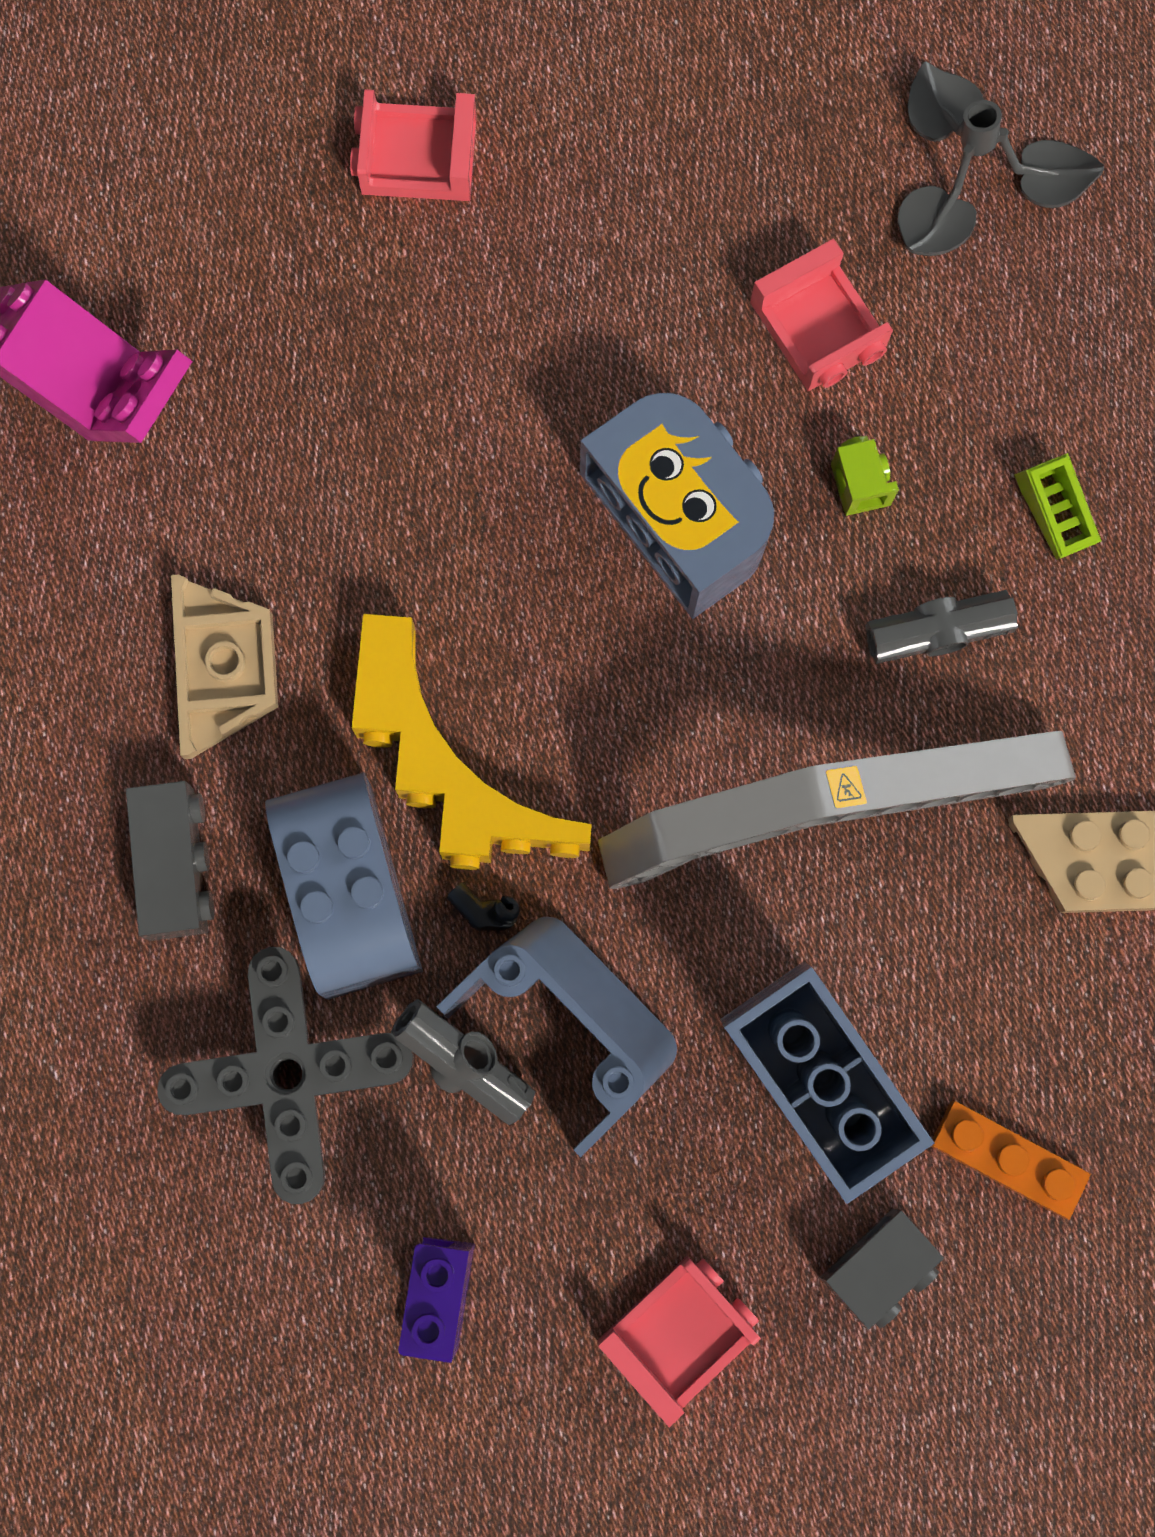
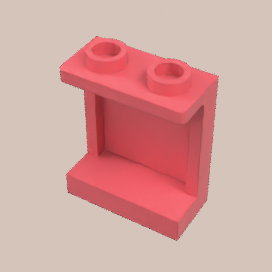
M365 89L363 106H356L354 113L355 134L360 135L359 148L352 147L350 156L351 176L358 177L362 195L470 201L477 122L475 94L456 93L455 108L378 103L374 90Z
M834 238L755 281L750 304L808 392L821 384L824 388L836 384L846 376L848 369L860 362L867 366L877 361L886 353V347L893 332L888 322L879 326L841 269L840 264L844 253Z
M686 1256L597 1340L598 1347L669 1428L685 1413L683 1408L749 1344L754 1346L761 1339L752 1329L759 1320L739 1298L730 1304L718 1291L717 1288L724 1281L704 1258L695 1265Z

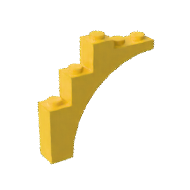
M363 614L352 730L357 738H363V744L372 747H392L393 741H400L395 790L399 798L407 799L406 805L417 808H435L436 801L444 802L439 849L442 859L450 860V867L477 870L479 869L480 862L491 863L493 844H501L502 852L512 854H529L531 847L550 848V855L563 858H577L580 851H590L592 824L553 818L519 805L485 784L456 757L435 727L422 698L416 670V630L412 618Z

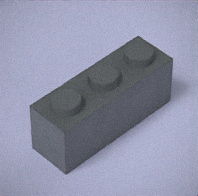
M186 781L126 788L139 936L146 940L154 941L209 933L207 920H214L215 910L211 891L204 890L203 872L210 869V857L207 843L200 842L198 823L205 822V807L201 793L195 794V789Z

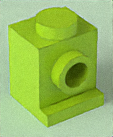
M858 436L846 440L841 444V447H837L831 467L845 516L891 506L899 489L896 481L887 483L890 481L889 463L884 453H878L875 440H869L867 436Z

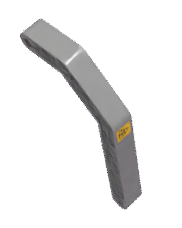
M1063 731L821 764L652 811L598 840L609 888L617 889L646 882L697 858L813 826L1041 790L1075 780L1076 775Z

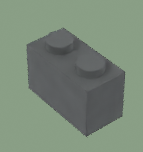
M892 1208L819 1278L860 1325L868 1330L875 1324L882 1328L891 1322L901 1311L902 1307L898 1302L910 1290L914 1289L918 1293L935 1280L939 1274L935 1267L944 1257L902 1210Z

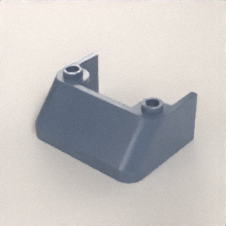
M541 917L531 922L493 951L436 1007L449 1019L485 983L496 994L511 998L524 994L540 979L608 1049L611 1054L596 1068L592 1078V1088L598 1101L610 1113L573 1148L581 1158L673 1064L677 1054V1044L672 1033L562 921L554 917Z

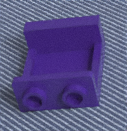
M424 1236L423 1243L416 1245L398 1348L400 1355L452 1363L459 1349L475 1244Z

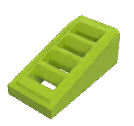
M1068 453L1014 474L1020 491L1056 560L1101 542ZM1052 475L1056 483L1043 488L1040 479ZM1061 492L1064 500L1050 505L1047 497ZM1070 509L1073 517L1057 523L1054 515ZM1078 526L1082 534L1064 541L1061 532Z

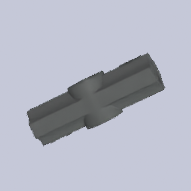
M1007 590L959 601L955 597H944L923 603L911 612L868 621L865 627L869 652L875 664L922 653H926L929 657L945 655L965 648L970 642L1008 635L1018 629L1017 609L1014 599Z
M419 999L407 1005L404 1012L396 1019L390 1033L394 1035L396 1040L430 1065L431 1075L435 1083L442 1090L448 1093H457L463 1090L508 1125L520 1120L526 1109L531 1106L536 1091L497 1060L496 1050L492 1042L485 1035L479 1032H470L464 1035Z

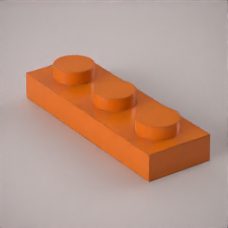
M957 1101L950 1102L932 1138L935 1144L930 1146L1067 1220H1070L1091 1176L1089 1172Z

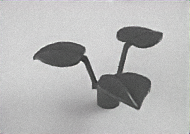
M925 61L919 68L910 89L908 101L909 122L918 135L929 141H942L955 132L958 136H961V144L964 151L950 195L939 187L925 186L913 190L903 200L898 212V227L904 246L913 254L936 256L957 249L969 239L976 225L977 212L972 204L957 198L961 193L972 156L988 154L996 147L998 142H1000L1013 172L1023 175L1020 184L1022 194L1029 201L1041 207L1059 208L1075 201L1102 175L1104 164L1084 150L1054 140H1041L1027 145L1023 149L1020 164L1008 139L1009 130L1007 128H1000L1002 113L999 106L992 101L984 100L980 89L971 81L940 70Z

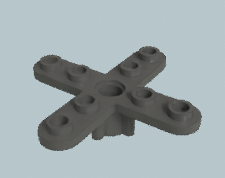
M268 947L260 950L253 956L248 968L257 1052L174 1065L162 1074L158 1082L157 1095L162 1106L175 1115H194L263 1104L271 1180L274 1191L282 1200L290 1204H303L312 1201L320 1194L325 1181L316 1096L392 1085L400 1082L409 1075L413 1067L414 1054L396 1040L391 1033L309 1044L301 971L298 961L291 952L281 947ZM294 1060L301 1066L302 1079L295 1088L287 1090L279 1084L277 1078L278 1070L286 1061Z

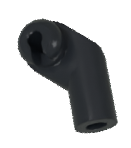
M465 882L456 886L446 897L470 926L477 931H504L517 922L520 913L519 904L513 897L502 896L501 900L481 901Z

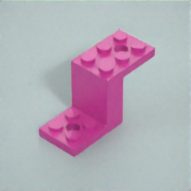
M46 279L0 287V377L88 441L141 443L193 361L177 349L138 351Z

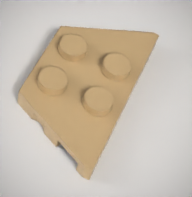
M177 574L171 575L180 756L183 759H192L278 708L273 614L270 609L249 601L242 602L234 599L231 594L215 588L213 590L192 583L186 577Z
M1155 811L1012 815L1008 818L1009 827L1012 832L1018 833L1031 855L1029 860L1038 876L1047 882L1049 894L1060 913L1155 910Z

